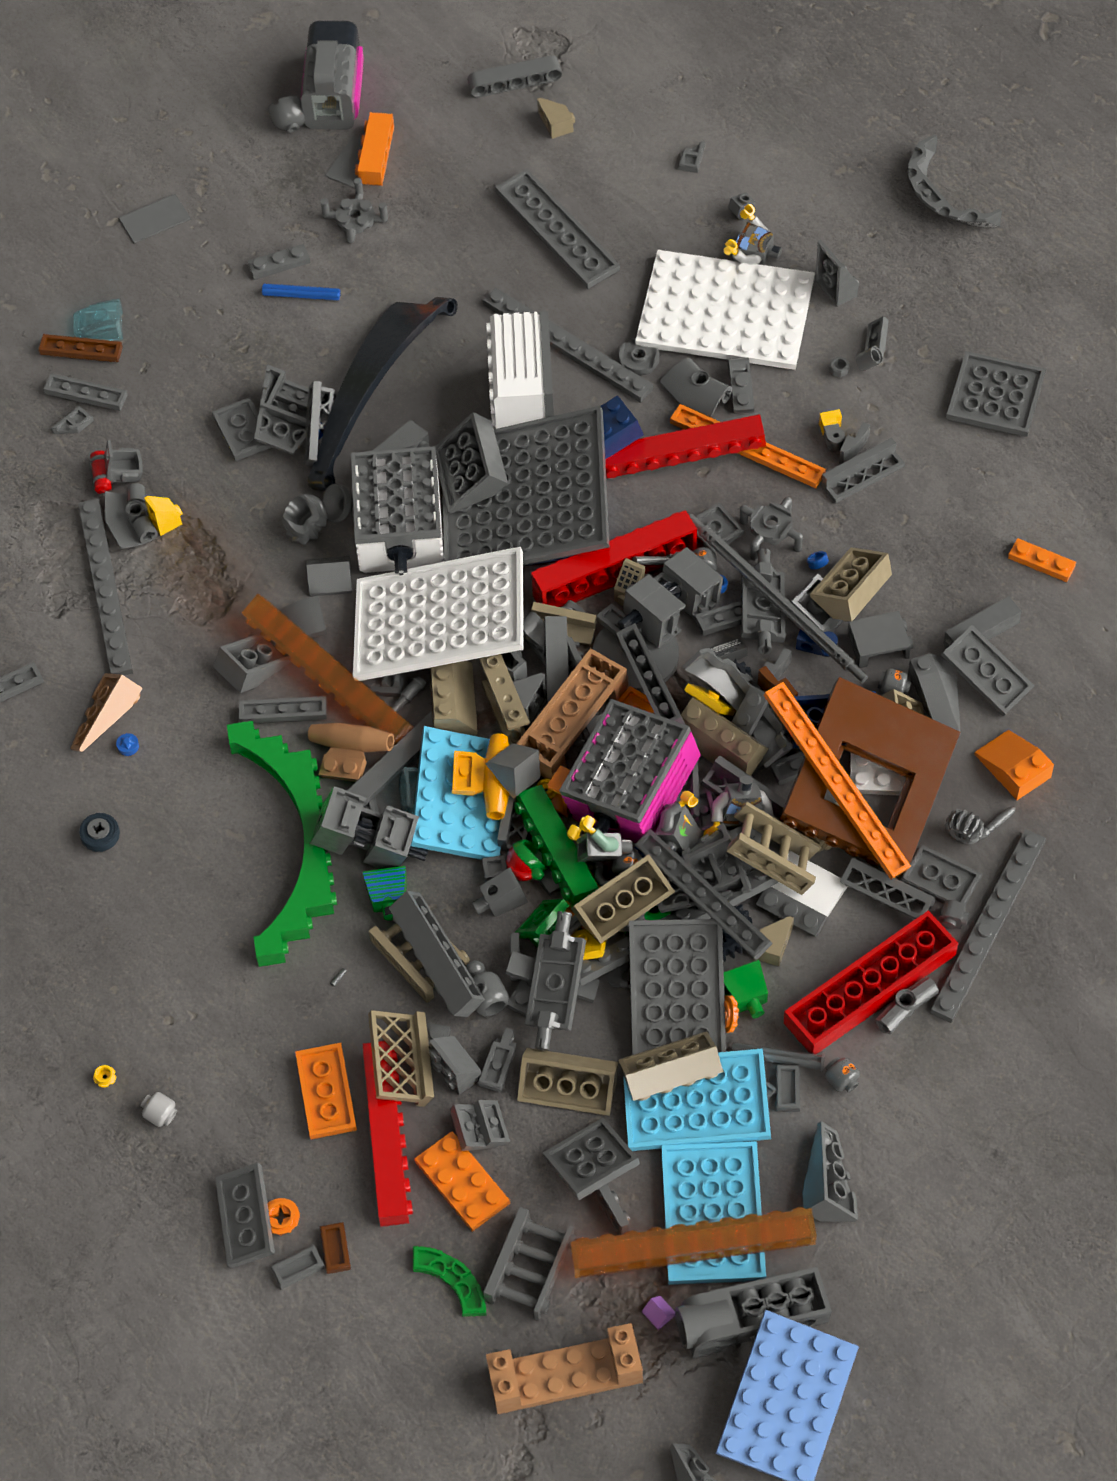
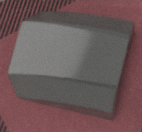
M817 574L790 602L822 632H834L843 620L833 619L810 597V593L823 580Z

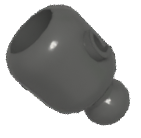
M478 960L468 963L465 967L485 999L476 1009V1012L484 1017L500 1013L505 1009L509 1001V995L500 978L494 972L485 971V966Z

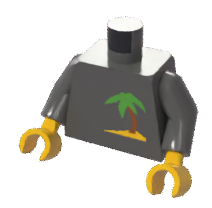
M690 791L682 792L679 802L676 800L672 804H665L656 830V834L679 856H682V852L688 847L692 849L699 844L702 838L700 837L702 831L686 805L694 807L698 803V799ZM709 828L704 831L703 836H705L706 834L709 835Z

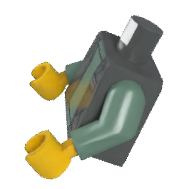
M588 815L582 817L579 827L572 824L567 832L568 838L577 842L578 862L613 861L620 858L622 854L632 853L631 840H621V834L602 833L598 828L594 829L595 819ZM581 831L587 832L585 835L579 836Z

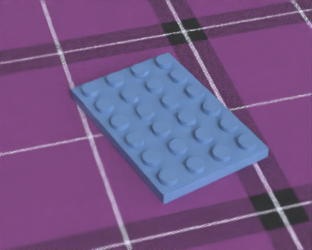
M765 1310L715 1454L784 1481H814L859 1346Z

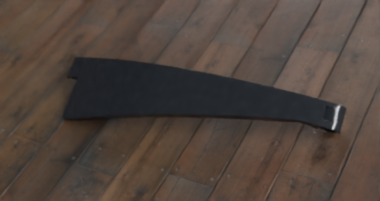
M435 297L427 304L395 302L380 317L357 352L338 391L323 433L317 461L314 462L308 476L309 487L314 490L326 491L330 485L336 483L333 472L335 460L341 453L354 424L374 390L403 351L437 315L454 316L456 314L458 304L454 298Z

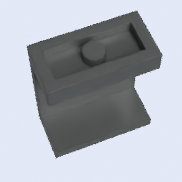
M899 611L856 619L852 622L849 621L848 635L859 668L868 666V657L900 650L903 651L905 659L909 658L910 649H913V641L911 636H907L906 620L901 618Z

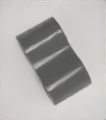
M531 611L523 618V637L531 642L540 653L545 654L544 621L535 612Z

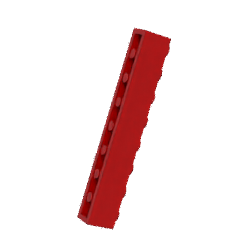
M759 414L637 439L605 459L606 479L765 447L766 441L761 416Z
M385 1041L378 1042L385 1052L390 1048ZM363 1043L379 1221L381 1227L408 1224L409 1215L413 1214L412 1200H407L406 1194L411 1192L410 1180L405 1178L404 1170H409L407 1156L402 1154V1148H406L405 1134H400V1127L404 1126L403 1112L398 1113V1105H402V1101L376 1099L371 1043ZM392 1049L388 1055L395 1062H398L397 1053ZM384 1059L380 1061L381 1067L387 1073L393 1069ZM394 1070L390 1076L397 1083H400L399 1074ZM386 1080L382 1082L383 1092H393L395 1090Z

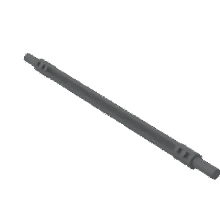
M689 514L699 535L845 671L849 670L862 683L867 680L868 676L854 664L852 658L708 525L704 526L693 514Z

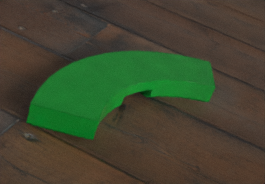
M413 1246V1272L427 1273L447 1283L459 1299L462 1317L487 1316L482 1289L471 1271L461 1261L443 1253L441 1250Z

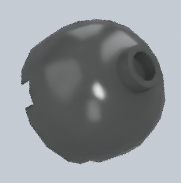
M288 96L278 99L279 103L275 106L273 103L270 104L268 107L270 119L278 129L295 132L305 123L302 102L299 96Z

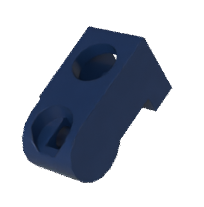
M800 629L796 650L829 657L819 645ZM823 632L836 645L838 644V638L835 633Z

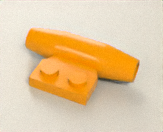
M500 733L491 735L485 758L474 752L454 751L451 794L474 796L483 792L486 815L489 819L493 820L504 818L510 795L486 765L489 760L509 746L508 737Z

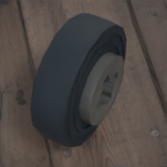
M95 813L83 820L80 825L79 835L83 845L89 850L103 852L116 845L120 829L117 821L111 815Z

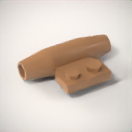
M324 723L312 724L308 730L310 742L330 747L329 751L324 754L319 775L322 778L357 782L363 776L367 763L364 752L391 751L394 746V736L392 733L369 726Z

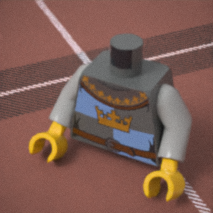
M747 204L740 212V216L743 219H749V221H745L736 242L729 239L725 243L724 253L726 255L732 254V261L749 265H765L768 256L779 259L782 247L773 245L774 234L763 225L757 216H753L755 212L753 205Z
M741 776L739 783L727 784L724 791L713 801L711 817L713 826L708 830L709 835L718 830L717 826L722 823L725 826L743 825V822L734 818V814L746 802L774 817L771 801L766 793L759 789L758 784L753 783L751 777Z

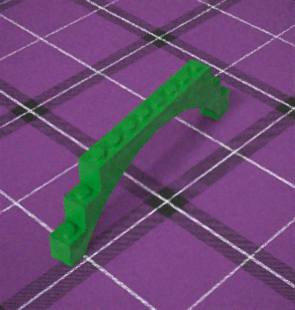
M253 721L228 724L227 731L231 753L240 754L253 761L279 782L294 803L304 829L303 863L293 893L273 923L260 936H254L255 952L259 967L286 963L285 954H289L287 942L309 939V930L313 929L312 918L334 914L333 906L337 905L336 892H331L330 887L335 885L333 872L328 873V866H332L330 852L326 853L325 849L310 844L320 814L319 809L322 808L323 804L322 795L317 796V790L321 789L319 776L315 777L314 771L318 770L316 757L312 758L310 750L289 753L288 744L283 743L282 735L260 738L259 728H254Z

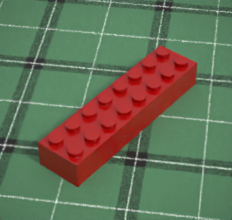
M684 510L680 513H674L665 519L656 520L645 527L636 528L623 536L613 538L609 541V548L576 554L566 559L557 560L546 567H540L531 572L533 597L537 603L563 607L568 600L578 602L615 587L626 558L632 560L634 556H666L667 554L680 552L686 547L693 552L697 549V528L687 511ZM643 565L645 566V574L664 567V565Z
M928 910L785 1010L783 1023L810 1054H818L894 1000L900 990L908 989L956 956L958 942Z

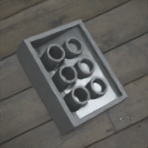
M473 412L435 447L438 473L449 513H454L490 498L508 484L491 420Z

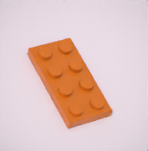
M341 1043L295 1051L310 1139L357 1131Z
M453 1131L414 1158L415 1163L472 1232L510 1204L509 1198L469 1151H462L459 1139Z

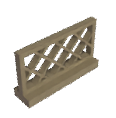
M371 1010L368 1013L376 1099L416 1102V1106L425 1107L434 1098L425 1012H416L414 1015ZM376 1018L382 1019L388 1025L384 1031L376 1024ZM397 1021L407 1022L408 1031L406 1033L395 1024ZM390 1028L400 1037L396 1042L386 1034ZM380 1038L390 1046L386 1052L378 1044ZM401 1040L409 1046L410 1052L408 1054L397 1045ZM392 1049L402 1058L398 1064L388 1055ZM382 1059L393 1068L389 1073L381 1067L380 1061ZM405 1061L412 1068L410 1075L399 1066L402 1062ZM394 1070L404 1079L400 1085L390 1076ZM384 1080L395 1089L393 1092H383L382 1082ZM406 1082L414 1089V1095L408 1094L402 1088Z

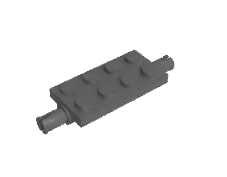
M764 548L757 551L758 563L753 568L785 597V572H777L770 563L771 551L769 549H766V555H764ZM741 574V638L758 640V652L763 654L764 647L765 654H769L772 651L771 642L784 643L785 614Z
M558 911L555 931H552L550 935L540 934L525 1020L526 1026L538 1028L536 1044L534 1046L538 1050L544 1049L549 1051L553 1030L571 1031L586 940L570 936L569 927L572 914L569 912H563L562 914V911Z

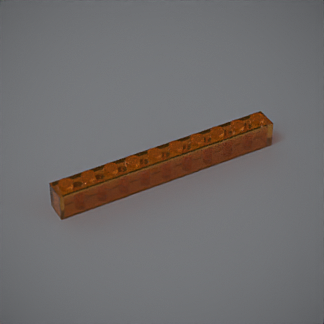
M257 594L244 609L242 614L247 617L245 621L254 629L258 627L262 631L260 635L269 642L273 640L276 643L275 648L283 655L287 652L291 656L289 660L298 668L302 665L306 669L304 673L313 681L318 679L321 682L319 686L328 694L332 692L336 695L334 700L343 707L347 705L351 708L350 714L358 720L360 718L365 720L364 726L392 733L394 736V746L414 728L413 725L362 681L353 678V673L266 598Z
M798 1207L789 1212L771 1211L767 1215L760 1216L748 1214L739 1219L726 1217L717 1222L699 1221L695 1225L688 1226L676 1224L667 1229L654 1227L645 1232L627 1231L623 1235L616 1236L604 1234L595 1239L582 1237L571 1242V1253L575 1278L816 1245L817 1234L812 1208Z

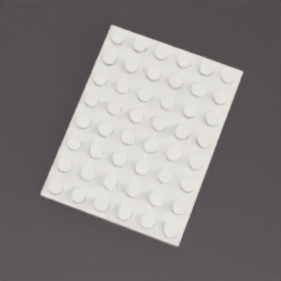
M657 250L635 345L652 348L658 347L660 350L726 360L749 357V362L753 364L796 370L815 273L759 264H740L738 261Z
M521 547L410 568L402 576L399 573L390 572L357 579L353 678L356 682L523 650V551Z

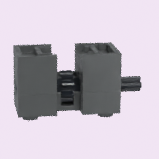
M686 547L682 551L676 552L671 559L666 561L663 572L655 578L648 574L636 584L628 586L625 591L623 613L627 616L618 621L617 624L620 626V630L634 623L642 627L641 634L657 648H660L681 632V628L677 624L679 612L682 609L695 619L696 614L710 611L719 604L723 577Z
M335 786L332 788L322 804L310 844L340 855L343 854L349 844L367 850L363 863L379 869L399 867L407 858V855L425 861L428 849L410 846L419 816L388 805L381 814L363 807L366 797Z

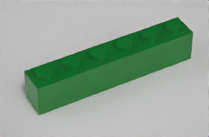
M539 785L521 792L517 796L516 802H514L515 811L518 815H521L526 831L531 833L535 848L539 849L542 853L545 866H549L553 881L559 884L563 899L568 901L572 908L599 889L585 862H578L577 847L573 840L568 838V831L543 786Z

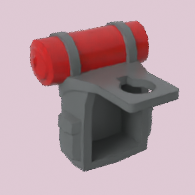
M107 440L105 451L99 450L91 453L90 465L93 473V485L95 492L98 494L105 493V491L109 492L112 489V483L141 481L143 469L139 449L119 448L118 450H112L111 440Z

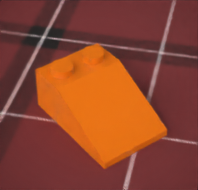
M1007 730L974 752V755L1016 800H1019L1052 776L1053 762L1038 747L1010 730Z

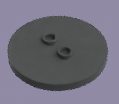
M604 627L595 639L593 650L627 669L629 686L644 692L620 640ZM643 636L664 681H668L675 672L679 661V646L676 637L674 636L660 648H657Z

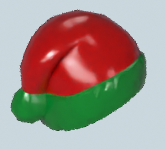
M517 841L509 849L506 857L507 869L511 868L517 881L541 880L544 878V871L548 869V866H545L542 853L539 849L535 848L531 841Z

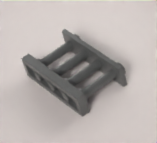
M520 1207L484 1290L485 1301L494 1304L496 1298H501V1296L535 1308L534 1319L539 1321L541 1315H546L549 1309L550 1300L548 1298L569 1249L572 1250L576 1243L577 1236L574 1235V1226L569 1224L566 1234L532 1223L529 1210ZM531 1232L561 1243L557 1256L523 1244L521 1240L523 1234ZM521 1253L552 1264L548 1277L515 1266L514 1262H512L514 1255ZM506 1275H514L544 1286L539 1299L505 1287L503 1282Z

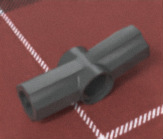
M925 976L908 989L900 990L891 1004L875 1019L879 1029L885 1034L891 1035L906 1018L914 1014L915 1009L939 993L936 983L931 977ZM906 1001L910 1003V1005L905 1006L902 1005L900 1002Z

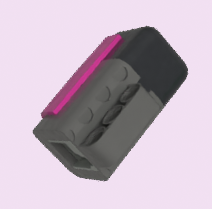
M315 21L309 26L301 102L305 116V125L311 129H350L354 126V120L358 117L364 55L363 47L359 43L358 28L351 21Z

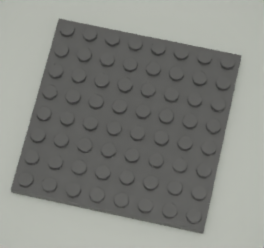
M601 406L494 429L508 484L496 495L454 513L448 512L443 493L444 562L521 547L524 566L609 548L604 423Z

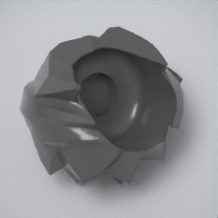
M303 494L294 497V500L289 501V505L285 507V513L282 517L284 528L287 530L286 536H291V542L299 541L303 545L310 539L318 540V532L321 531L322 527L326 526L328 513L324 502L313 495Z

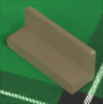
M533 602L531 611L535 612L543 621L545 616H567V635L572 637L574 642L589 646L592 644L597 624L596 615Z

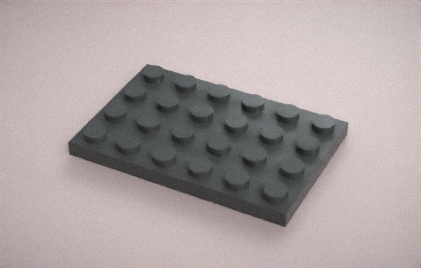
M713 919L629 921L632 1055L706 1031L716 1045L717 1051L726 1052L722 928Z

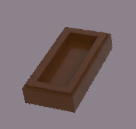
M344 1222L320 1226L327 1274L351 1270Z

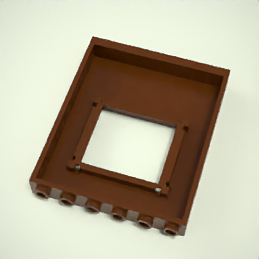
M839 677L832 687L816 730L838 761L843 750H846L906 777L889 824L884 828L910 864L959 738L960 731ZM804 756L779 821L792 829L796 828L803 831L805 835L811 838H819L825 841L828 846L841 848L850 856L863 858L870 865L882 867L841 807L824 799L828 788L806 756Z

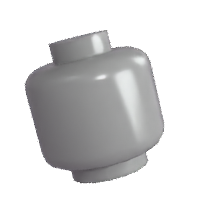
M156 1092L152 1096L148 1094L141 1103V1107L144 1108L142 1116L157 1127H161L164 1124L168 1126L177 1113L175 1109L176 1104L161 1092Z

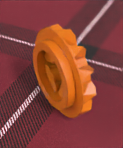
M724 996L725 1033L734 1032L735 1027L738 1025L739 1009L737 1008L738 1003L733 996Z
M277 1198L268 1203L272 1234L282 1236V1234L291 1233L298 1226L300 1218L297 1205L286 1198ZM280 1209H282L284 1216L287 1217L283 1219L282 1225L275 1218L279 1216Z

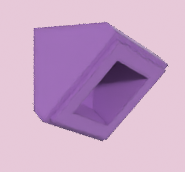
M661 1296L651 1298L642 1310V1313L657 1330L675 1317V1311Z

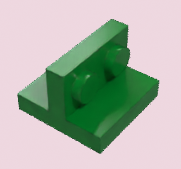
M564 899L543 900L515 933H519L520 939L529 938L538 948L540 934L550 935L552 931H555L557 912L562 911L563 914V912H566L565 910L569 904Z

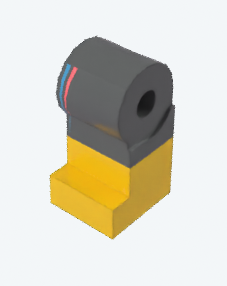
M840 409L822 412L819 416V426L825 445L832 452L840 451L845 440V433L840 429L842 420Z

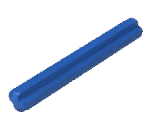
M263 284L262 294L264 296L340 300L341 296L340 289L280 284Z

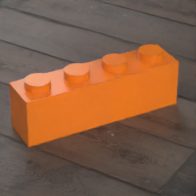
M370 112L369 119L365 120L364 131L366 133L365 135L362 134L361 146L363 147L358 152L359 164L355 166V175L362 180V184L382 186L394 131L393 114Z

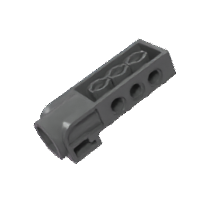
M818 1267L704 1292L687 1298L682 1302L681 1306L675 1308V1321L683 1349H690L692 1357L698 1358L724 1352L730 1345L752 1341L755 1339L765 1310L808 1327L828 1323L832 1311Z

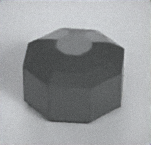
M836 357L831 360L829 371L833 376L841 378L848 374L850 363L846 358Z

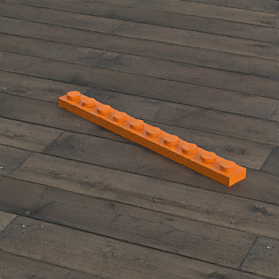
M782 682L766 691L763 696L888 877L892 880L908 870L911 865L785 683Z

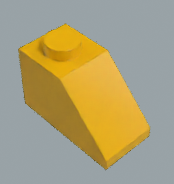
M154 496L144 498L149 518L160 536L182 525L180 517L182 511L169 498Z

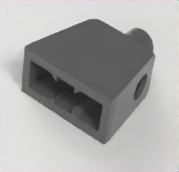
M511 868L506 869L481 885L480 889L484 896L472 902L478 914L491 908L494 916H499L528 903Z

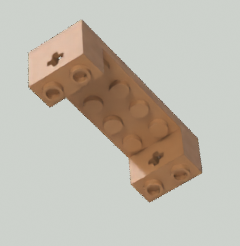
M591 648L517 742L518 745L539 750L540 776L551 780L560 765L566 768L565 753L608 697L618 701L628 688L629 683L625 667Z
M632 1323L607 1328V1339L512 1359L510 1349L486 1354L497 1414L643 1383V1370Z

